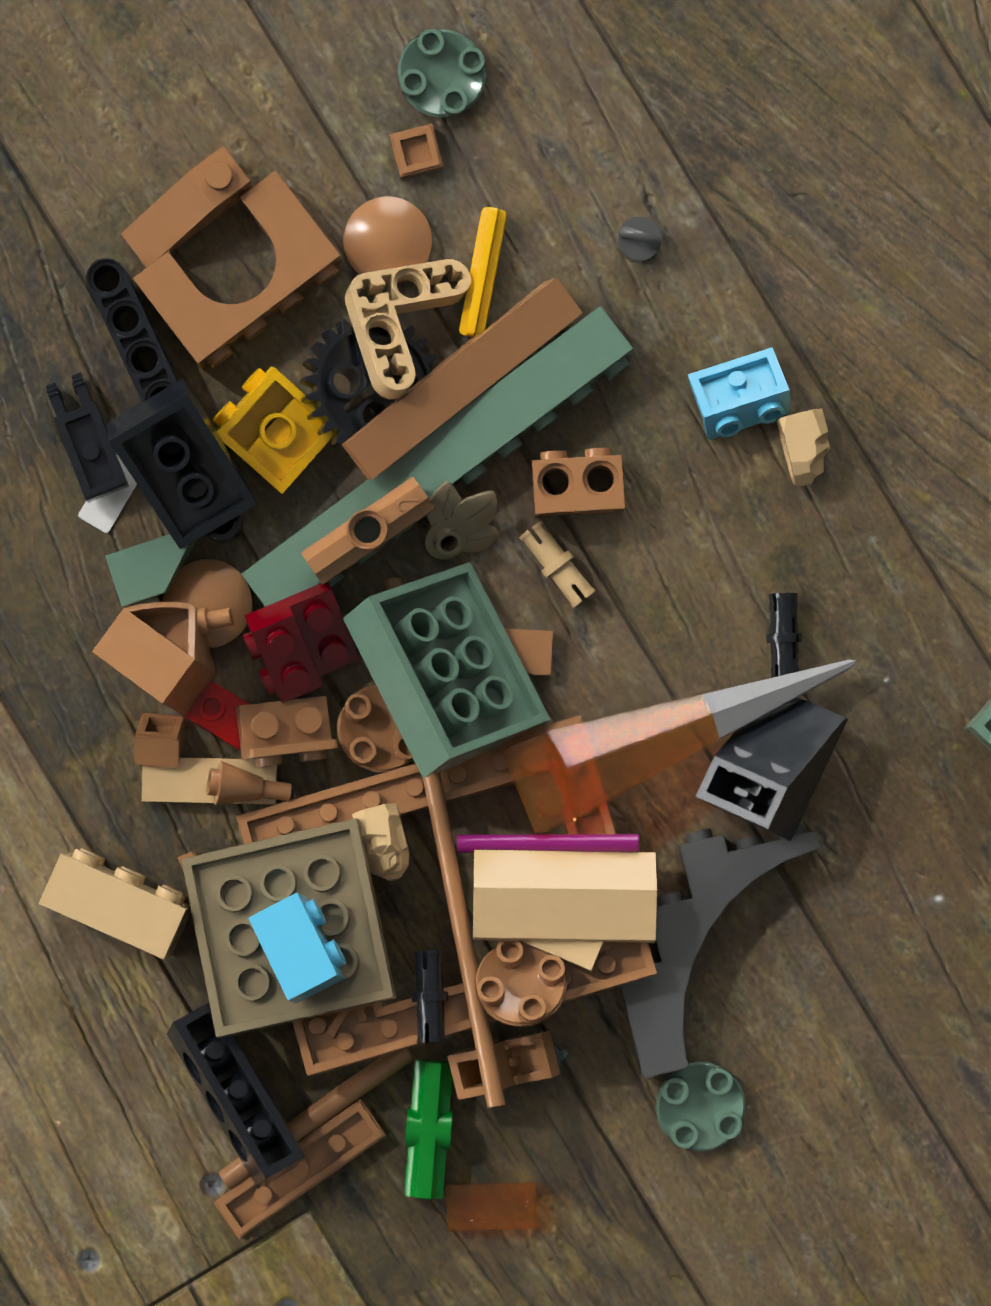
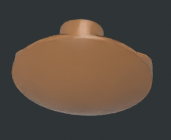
M385 196L369 200L354 211L346 224L343 244L350 265L360 275L367 272L426 263L431 253L432 233L426 217L415 205L401 198ZM401 280V281L397 282V284L403 283V282H405V281H407V280Z
M214 559L196 560L180 568L168 594L163 597V602L190 603L197 609L207 607L208 611L231 608L234 625L212 629V633L207 635L210 648L222 647L237 638L248 624L244 615L252 612V592L244 577L231 565Z
M377 686L365 687L348 697L337 721L338 740L347 757L359 767L378 773L399 769L411 763L414 759Z
M501 940L497 947L493 948L481 961L475 980L476 993L484 1010L497 1021L516 1027L536 1025L551 1017L562 1004L567 988L565 966L561 958L520 941Z

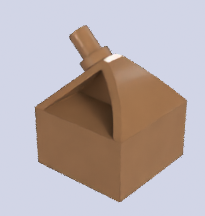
M153 602L124 607L92 652L159 702L185 716L216 674L207 635L212 633V629L234 625L233 613L231 608L208 611L207 607L197 609L190 603Z

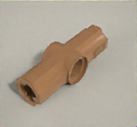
M411 477L366 509L355 512L348 521L302 551L301 554L321 584L325 585L370 553L380 550L386 542L434 511L435 508L415 478ZM365 519H372L381 527L379 537L371 543H363L355 536L357 525Z

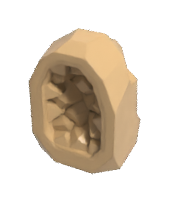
M822 408L788 415L777 421L790 477L793 484L799 487L811 485L813 480L824 472L823 458L830 450V445L828 441V428Z
M382 804L352 814L353 819H359L371 873L388 881L399 880L409 865V848L397 804Z

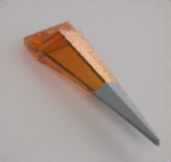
M849 659L549 730L545 734L504 748L503 755L535 834H540L580 819L719 739L851 669L856 660Z

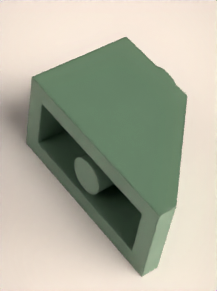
M168 534L106 555L105 558L121 606L124 608L138 604L160 602L159 598L168 594L180 568L184 566L196 541L179 549L171 535Z

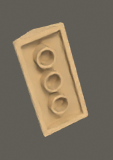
M474 850L473 940L656 942V852Z

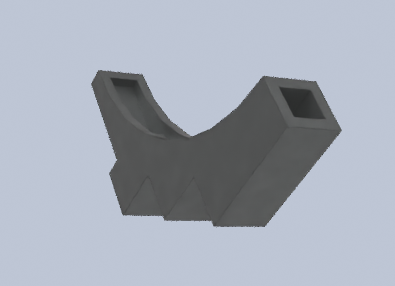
M800 824L791 841L778 836V839L761 843L759 835L733 841L735 849L727 851L724 835L713 836L711 828L685 834L687 843L677 845L690 897L682 899L681 891L657 896L655 943L660 959L654 961L657 976L620 986L643 1078L688 1068L683 1038L684 998L693 962L708 930L729 902L757 877L788 859L820 849L816 831L804 832L803 824Z

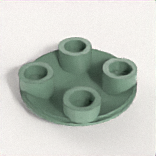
M427 29L406 46L398 64V83L405 99L419 112L437 118L453 117L471 108L479 99L486 81L485 59L481 50L470 39L451 30Z
M710 1062L688 1063V1068L673 1071L661 1085L656 1101L657 1118L664 1133L678 1147L692 1151L713 1150L723 1146L740 1133L746 1111L744 1092L737 1079L725 1068Z

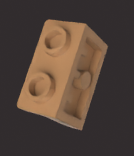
M326 696L294 699L284 703L276 701L236 706L242 760L255 759L256 767L283 764L282 755L298 753L300 762L326 759L325 750L338 748L337 739H331Z

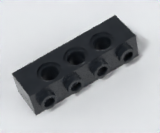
M208 1002L174 1021L167 1036L256 1187L259 1189L297 1167L305 1157L233 1035L224 1038L216 1037L210 1003Z

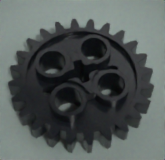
M345 319L336 324L337 333L328 329L321 334L325 344L316 342L310 347L318 359L309 358L303 362V366L313 372V374L300 380L301 385L310 387L312 391L301 398V402L314 403L316 408L307 416V419L315 420L321 418L323 424L317 434L320 436L331 431L334 434L331 442V447L333 448L344 441L346 442L366 425L363 418L365 407L373 409L379 415L397 400L381 397L375 391V393L359 402L350 413L344 411V406L371 383L353 326L351 327ZM413 326L403 330L416 374L411 387L432 371L429 364L438 357L436 353L424 355L421 351L428 341L426 338L415 343L411 340L414 331ZM381 327L369 329V336L376 344L387 345L391 343V336L385 329ZM394 354L387 357L388 362H390ZM335 374H342L348 379L350 383L349 394L340 393L334 385ZM392 374L390 376L395 380V383L397 379L401 380L402 378L401 375L396 376Z

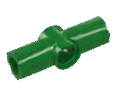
M415 1059L411 1107H408L405 1147H408V1156L405 1168L404 1196L423 1199H443L446 1150L450 1151L453 1110H450L453 1077L448 1061Z

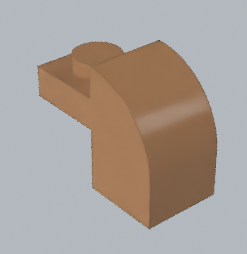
M550 1030L523 1036L516 1035L493 1041L502 1090L513 1085L560 1075ZM475 1046L448 1055L458 1100L485 1095Z

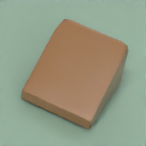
M142 713L134 736L135 764L177 768L181 757L186 718Z

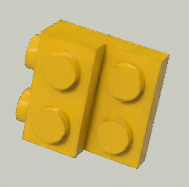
M270 367L266 372L258 368L243 384L242 388L247 394L236 406L229 401L212 421L218 426L216 431L223 443L279 493L283 494L334 434L331 431L320 436L317 434L323 421L321 418L315 420L307 419V416L316 409L314 403H302L301 398L306 395L275 367Z

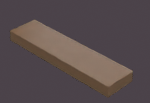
M360 1098L297 1143L305 1156L297 1167L259 1189L252 1178L249 1177L213 1203L237 1238L241 1239L380 1141L387 1134L363 1099Z

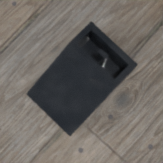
M798 697L741 727L731 735L715 754L695 797L723 812L791 841L848 719Z

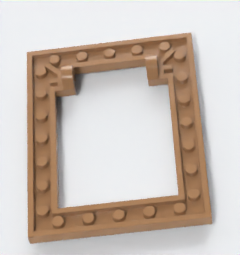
M581 715L532 729L457 766L440 772L446 804L551 773L568 834H616ZM412 764L238 815L236 818L243 843L247 844L353 819L352 814L382 804L396 803L401 817L429 808L423 777L417 765ZM604 942L592 972L563 961L567 988L562 1003L657 976L648 943ZM463 983L444 988V991L448 992V1001L444 1002L445 1037L472 1030ZM412 998L382 1006L381 1002L293 1022L308 1077L421 1045L417 1043V1002H412ZM488 1014L489 1024L499 1022Z

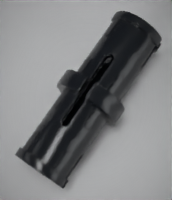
M798 593L769 594L771 623L770 634H766V642L770 643L771 678L799 672L798 643L802 642V633H798Z
M443 950L414 951L416 992L412 993V1002H417V1043L420 1044L446 1043L444 1002L448 1001V992L444 991Z

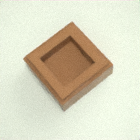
M432 124L389 134L401 180L444 169Z

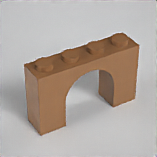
M276 170L240 197L243 206L275 248L276 266L273 277L258 296L239 304H223L213 301L204 296L194 286L169 252L165 253L133 278L201 369L207 364L212 368L220 365L233 354L230 348L243 337L247 341L257 337L269 326L265 320L279 310L283 314L288 313L304 300L302 292L314 283L318 287H322L340 272L337 266L342 263L341 255Z

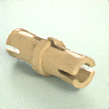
M541 520L532 526V529L542 540L541 544L538 543L528 530L519 539L525 543L544 567L541 571L546 578L551 577L571 603L572 608H575L583 600L574 590V584L585 598L591 596L596 590L591 587L571 560L574 557L570 551L564 552Z

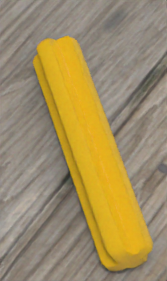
M494 207L482 209L470 268L471 284L465 294L459 326V333L469 338L480 335L485 331L507 220V213Z

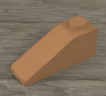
M222 146L187 172L128 226L121 235L147 268L165 253H172L241 201L240 197L253 188V186L230 153Z

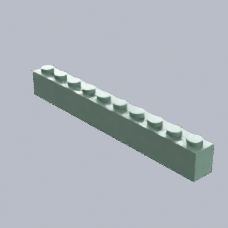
M601 306L452 416L373 480H366L241 575L265 607L320 584L321 582L302 556V551L348 521L355 512L366 509L411 477L415 478L429 499L434 491L445 481H449L453 486L462 481L466 487L488 471L484 464L498 454L502 460L523 445L519 438L529 430L534 428L537 433H540L559 418L555 411L565 403L570 401L573 407L595 391L591 384L604 374L610 380L630 365L626 358L632 354V346ZM372 519L361 521L355 529L356 538L363 543L375 541L381 533L380 525ZM414 523L412 526H410L409 528L395 536L394 540L398 539L406 532H408L411 528H413L416 525V523ZM380 550L370 553L358 561L357 565L360 567L377 555ZM342 573L329 581L331 588L345 578Z

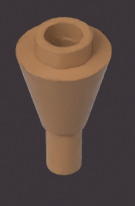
M220 761L217 769L210 768L206 793L207 795L214 796V805L260 800V798L289 801L291 783L263 780V777Z

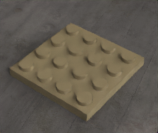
M354 818L181 859L217 1038H224L396 998L359 819ZM295 893L306 896L308 901L313 898L316 900L326 920V923L321 925L323 933L328 942L333 939L336 941L346 961V964L341 967L345 976L344 980L299 1003L287 1000L248 919Z

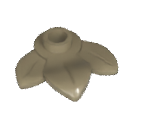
M445 481L430 497L429 500L435 510L426 515L429 523L425 528L423 543L427 552L432 557L447 560L456 557L461 552L478 553L489 548L500 536L499 530L490 524L497 512V499L493 490L481 492L462 500L455 487L449 481ZM452 536L448 542L441 544L444 537Z

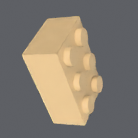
M83 848L80 850L75 849L74 853L60 854L38 904L163 960L172 956L191 914L190 904L185 903L187 894L164 884L162 886L158 885L157 890L144 884L146 876L124 866L121 868L117 867L115 871L103 866L104 857Z

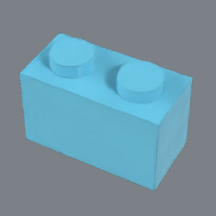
M295 893L248 918L288 1001L299 1003L345 979L341 969L346 964L345 958L334 939L329 942L327 941L321 925L325 924L326 920L314 898L308 901L306 896Z

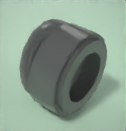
M634 217L622 225L618 233L617 244L619 251L626 259L632 262L643 263L650 261L657 255L661 247L662 235L660 228L654 221L647 217Z

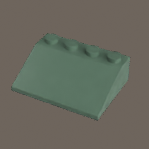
M471 562L369 596L343 618L423 778L457 766L551 720Z

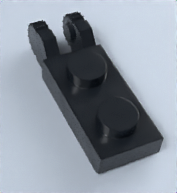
M80 372L71 377L74 391L79 396L83 406L67 413L63 394L56 383L45 387L56 414L54 421L84 498L89 503L127 488L129 484L117 453L109 442L107 428L96 402H93L84 377Z

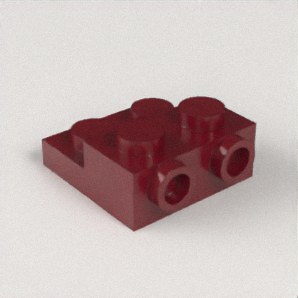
M329 582L325 585L320 583L244 615L251 631L243 635L253 660L262 657L266 667L258 671L267 693L270 695L277 692L282 703L322 687L321 676L361 660Z

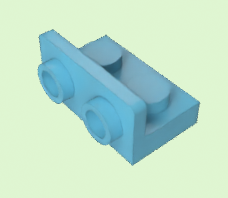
M773 347L688 374L689 384L703 418L704 429L708 439L730 437L742 429L760 423L776 422L792 412L790 390Z

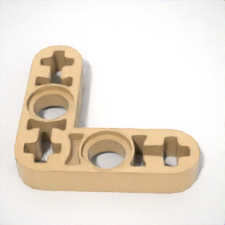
M445 259L367 272L357 275L349 285L345 294V305L371 384L381 397L387 399L403 397L412 386L416 376L415 367L397 314L458 303L464 297L471 284L470 272L461 262L454 259ZM444 275H447L449 281L457 282L454 289L451 288L449 283H440ZM401 280L413 282L419 289V296L415 298L403 296L397 288V282ZM386 285V293H381ZM430 285H435L430 293ZM361 289H365L367 295H376L372 303H369L366 297L358 296ZM373 327L385 329L391 336V343L387 345L376 344L369 336V329ZM394 354L390 362H388L387 357ZM389 365L393 375H401L402 377L398 384L395 383L392 377L386 378L384 376L389 369Z

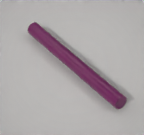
M639 834L457 835V853H474V850L639 852Z

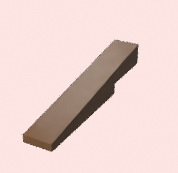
M557 277L544 281L480 335L472 337L411 387L403 397L398 398L344 442L342 446L366 478L373 480L568 326L583 312Z

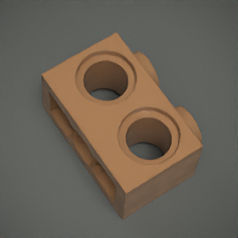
M611 448L586 449L585 457L567 458V451H546L540 453V460H532L535 518L624 512L622 455H612ZM595 469H604L610 473L613 484L605 492H596L588 485V474ZM548 473H562L568 480L567 490L559 495L549 494L542 484L543 478Z

